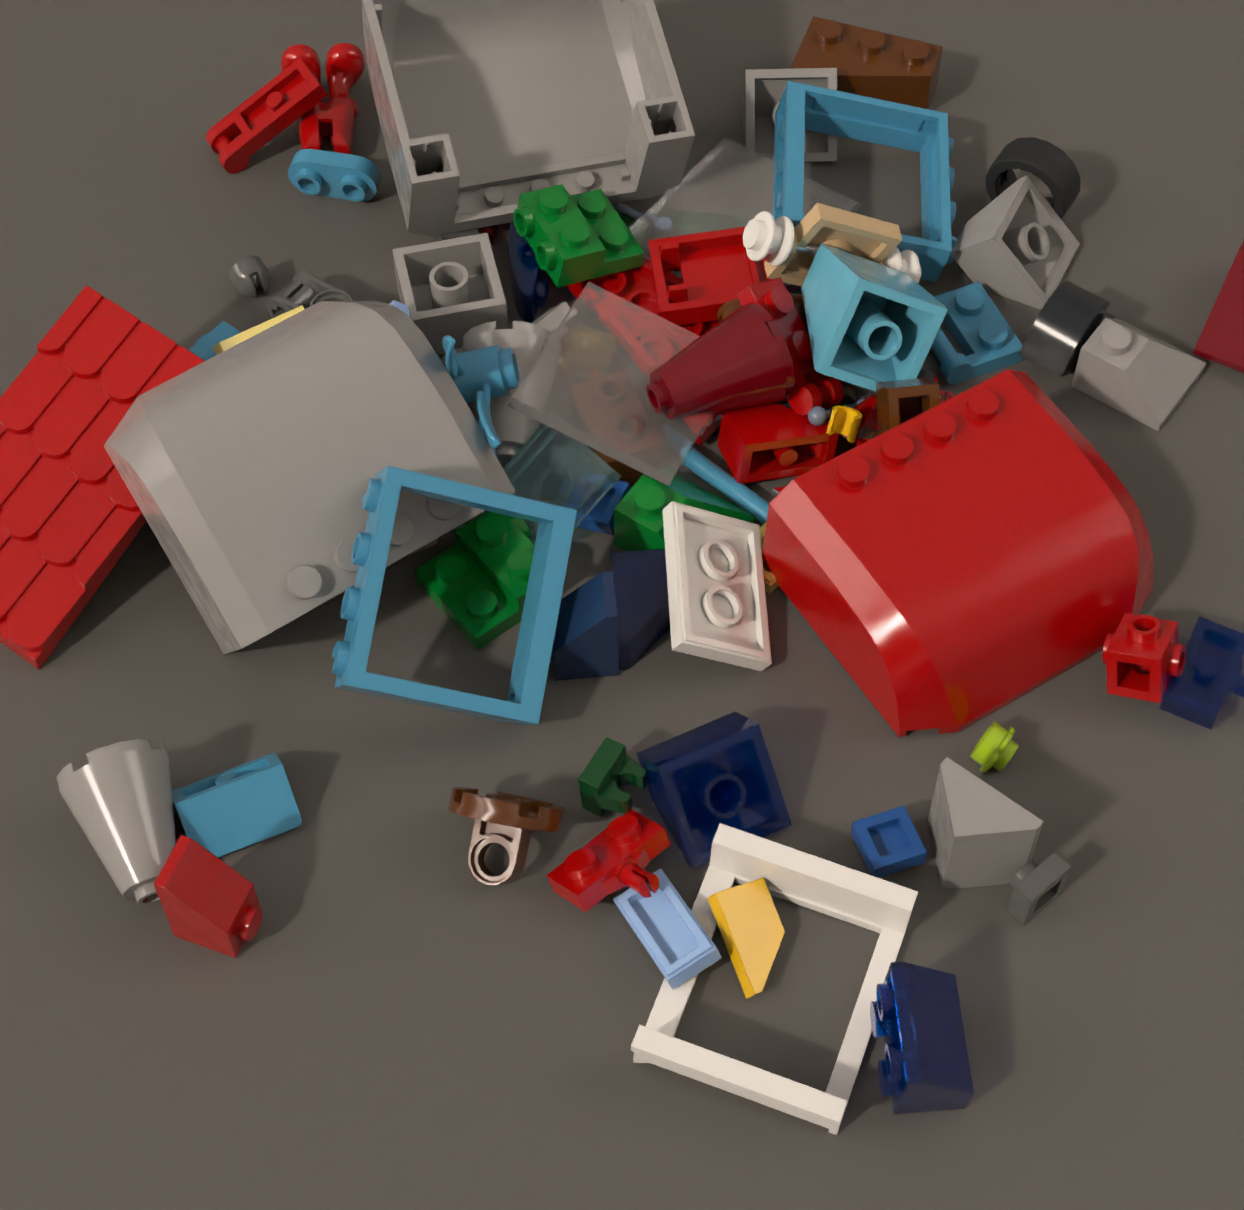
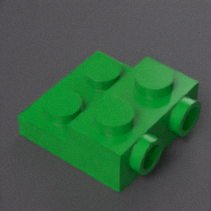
M563 184L520 194L518 207L514 210L513 214L516 231L521 237H525L535 253L539 267L547 271L557 288L641 267L645 252L601 188L569 195Z
M491 511L485 512L455 531L456 544L414 570L416 583L477 650L521 622L535 547L530 541L531 533L523 519Z

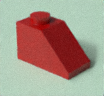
M776 402L723 410L717 447L737 483L743 484L802 475L834 458L839 433L826 434L829 423L825 422L821 426H814L809 422L808 415H798L789 407Z
M180 835L154 883L175 937L236 958L245 940L250 942L254 939L263 918V910L260 907L254 885L192 838Z

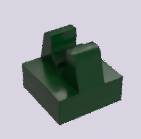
M608 737L604 739L578 778L582 807L601 817L606 810L621 813L630 812L633 807L632 797L627 792L621 791L620 788L631 784L644 790L647 786L645 769L626 754L625 745Z

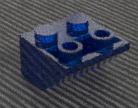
M891 962L884 982L877 984V1001L870 1002L872 1032L875 1038L883 1037L885 1047V1059L878 1061L879 1085L882 1096L892 1097L894 1115L965 1109L974 1095L956 975L907 962Z

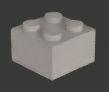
M488 233L392 249L400 302L409 306L410 319L426 336L437 355L445 354L442 340L446 335H450L456 340L455 349L463 346V336L475 326L496 321V330L508 329L507 304Z

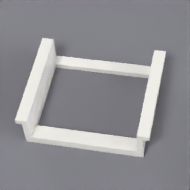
M720 823L712 842L709 867L691 910L711 940L716 931L717 922L707 898L716 892L732 888L734 882L742 885L764 878L772 896L880 933L826 1092L675 1038V1033L698 974L674 990L664 978L646 1026L639 1024L631 1044V1051L634 1052L633 1063L657 1065L828 1128L829 1133L837 1135L908 926L918 891Z

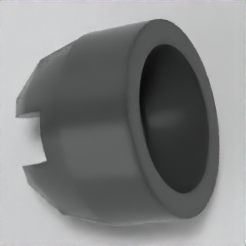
M248 256L239 260L228 273V279L234 288L245 297L255 298L257 290L265 293L270 285L271 276L258 256Z

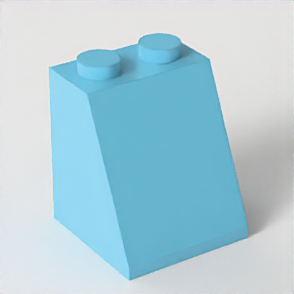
M823 243L820 244L801 287L814 369L818 373L875 392L876 382L917 378L948 311L943 304L908 274Z

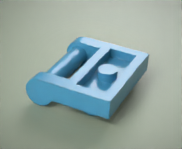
M979 281L934 296L948 309L943 322L964 352V354L956 352L940 327L932 343L931 350L941 363L940 372L947 383L952 385L1023 361V357L1018 355L1023 346Z

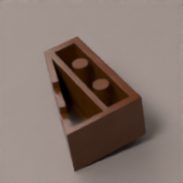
M813 16L790 69L837 68V91L929 109L938 84L943 46Z

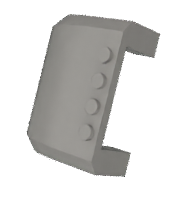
M361 0L363 33L371 87L408 232L436 236L514 222L513 214L514 210L518 207L520 194L563 184L569 195L601 188L611 204L656 197L681 184L695 133L654 0Z
M320 301L139 395L104 444L105 450L223 654L252 644L344 592L348 586L355 585L358 565L351 563L352 549L357 533L359 531L365 533L369 512L362 510V497L367 493L369 478L375 479L376 473L385 467L392 466L511 495L516 492L466 401L426 336L407 314L394 305L379 301ZM400 491L386 567L485 510Z

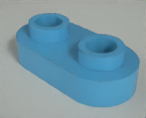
M302 149L296 152L288 169L289 180L300 192L307 195H319L353 202H365L374 198L382 179L379 168L367 158L316 149Z

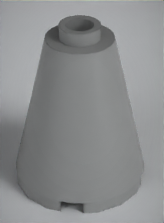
M496 321L486 322L471 328L463 336L462 352L499 345L501 349L512 347L515 352L521 387L509 390V395L492 398L490 403L492 424L501 441L499 447L495 448V452L502 467H514L532 454L560 360V347H558L557 336L542 326L524 321H513L512 329L496 330ZM472 402L474 416L476 421H478L479 416L477 411L476 402Z
M136 739L97 748L86 753L89 764L75 772L71 762L62 768L56 777L59 792L123 898L128 900L136 899L138 905L159 902L160 899L154 883L176 845L170 758L166 746L160 742L156 750L152 749L149 739Z

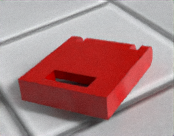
M745 227L648 240L649 260L662 328L718 320V309L726 302L738 299L737 293L749 285L772 280L766 276L765 257L760 261H752L748 257L746 248L743 245ZM681 270L683 284L669 285L667 291L663 272Z

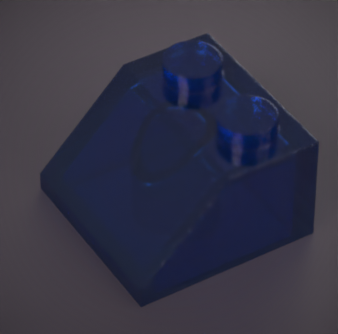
M736 711L636 753L640 765L646 771L647 786L653 803L688 866L692 869L710 861L712 842L720 823L762 838L792 825L759 723Z

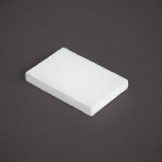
M672 501L662 509L672 650L763 671L772 664L760 526Z

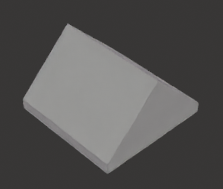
M837 68L745 69L742 118L746 163L774 162L775 112L787 81L837 90ZM805 129L804 162L837 161V136Z
M948 757L940 764L928 816L941 890L1010 884L1014 876L1027 863L1031 862L1044 821Z

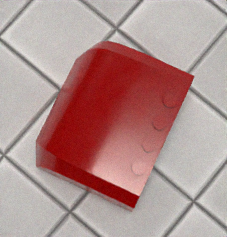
M1007 369L794 478L769 503L762 553L763 567L768 572H772L778 586L898 737L906 736L907 731L938 729V734L960 732L1103 650L1107 634L1109 632H1116L1124 614L1138 615L1153 591V552L1148 528L1135 500L1091 443L1024 371Z

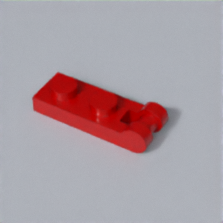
M300 57L211 127L206 134V141L212 151L219 154V161L226 172L230 174L239 173L247 167L251 155L323 100L328 94Z
M781 277L749 285L737 293L736 296L741 306L748 303H758L767 310L773 320L765 322L772 336L782 333L787 343L795 373V386L786 389L787 392L791 393L787 400L793 411L798 415L804 416L815 406L828 408L839 404L844 396L843 386L838 379L818 373L814 369L809 334L794 306L793 298L787 291Z

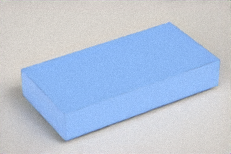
M660 868L652 873L659 878L660 883L656 893L649 890L652 895L651 897L645 898L629 888L613 900L668 984L674 990L722 957L715 944Z

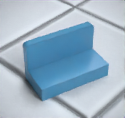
M275 752L172 790L173 802L186 836L192 838L217 858L289 831L302 824V818L283 764Z

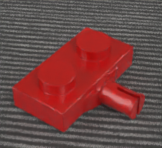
M631 809L630 812L614 819L604 831L581 849L568 855L562 864L546 876L556 894L584 912L590 910L607 895L623 887H630L645 898L651 897L652 895L649 890L656 893L660 882L655 874L646 871L645 868L653 858L670 846L671 842L664 827Z

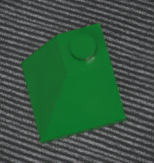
M671 471L643 474L614 508V546L667 574L662 509L672 501L754 524L756 523V516Z

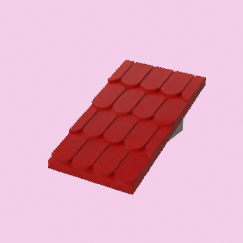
M88 285L84 287L36 346L38 352L0 397V642L38 670L44 665L146 522L144 515L105 450L104 444L139 395L205 362L186 348L177 345L175 341L144 321L141 322L139 318L108 298H104L102 294Z

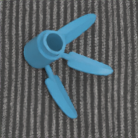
M446 335L442 340L443 349L446 354L445 368L466 403L476 402L479 416L477 423L497 457L495 448L499 447L501 441L492 424L490 403L492 398L509 395V390L521 387L515 352L512 347L501 349L499 345L455 353L456 340L452 336Z

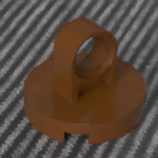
M453 787L448 810L452 813L475 819L468 853V865L472 875L483 884L502 885L515 881L524 869L532 830L558 832L561 829L564 808L553 806V803L498 791L497 794L486 793L485 797L478 795V788ZM494 843L503 845L509 854L508 868L499 876L492 874L486 868L484 862L486 850Z

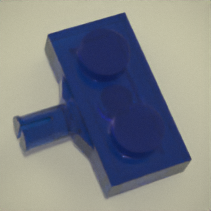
M1199 616L1186 646V660L1182 675L1180 677H1172L1159 709L1211 730L1221 706L1231 698L1232 694L1244 698V675L1241 674L1243 670L1244 634Z

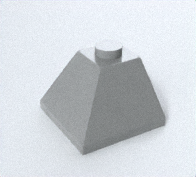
M1028 175L1019 178L967 221L950 255L973 283L979 281L986 291L1037 309H1042L1046 301L1057 289L1080 243Z
M1105 317L1080 350L1071 387L1159 431L1205 370L1207 363L1120 319Z

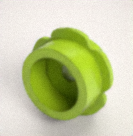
M994 721L980 738L969 757L982 766L980 768L981 772H986L991 767L1000 772L1010 761L1019 747L1016 742L1011 740L1015 733V729L1012 726L1007 730Z

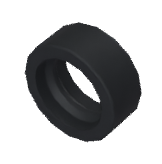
M1035 137L1017 138L1008 143L995 159L985 176L986 191L990 200L993 201L1018 180L1013 169L1032 173L1050 189L1053 197H1045V199L1061 219L1078 196L1081 185V177L1075 163L1068 155L1049 141Z

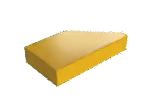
M764 878L716 892L707 898L746 999L754 997L763 991L785 933Z

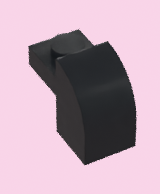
M1069 281L1063 282L1052 293L1039 312L1018 355L1060 377L1075 373L1082 346L1105 317L1115 318V316L1106 312L1110 302Z

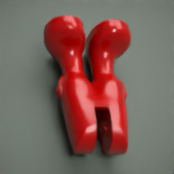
M339 43L329 49L325 61L329 87L328 102L323 103L320 101L297 119L302 149L321 150L323 137H330L334 152L352 153L355 118L359 114V109L356 102L349 97V92L364 72L365 59L362 51L357 46L350 43ZM298 44L288 47L281 56L282 71L301 57L321 84V63L318 54L313 48L308 45Z

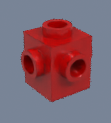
M1125 613L1116 632H1109L1103 646L1102 661L1103 664H1106L1107 694L1161 703L1172 677H1180L1185 665L1186 646L1178 644L1179 622L1158 619L1151 615Z

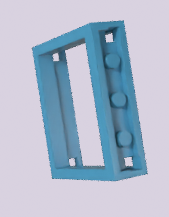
M787 81L775 112L772 209L774 220L781 216L788 217L795 228L806 216L803 215L805 129L920 152L922 238L901 234L902 241L896 247L900 253L904 250H911L917 254L921 266V280L937 282L945 264H952L953 257L950 254L952 248L957 243V238L951 235V227L956 214V203L950 201V192L955 179L954 167H949V158L952 153L954 138L948 137V113Z
M392 466L385 467L376 473L375 479L369 478L367 493L362 497V510L369 512L365 533L360 531L357 533L352 549L351 563L358 565L354 587L348 586L346 588L341 605V618L348 621L344 641L338 640L336 642L331 657L334 658L332 673L337 674L335 688L520 726L538 725L577 510ZM400 491L539 523L506 701L366 672Z

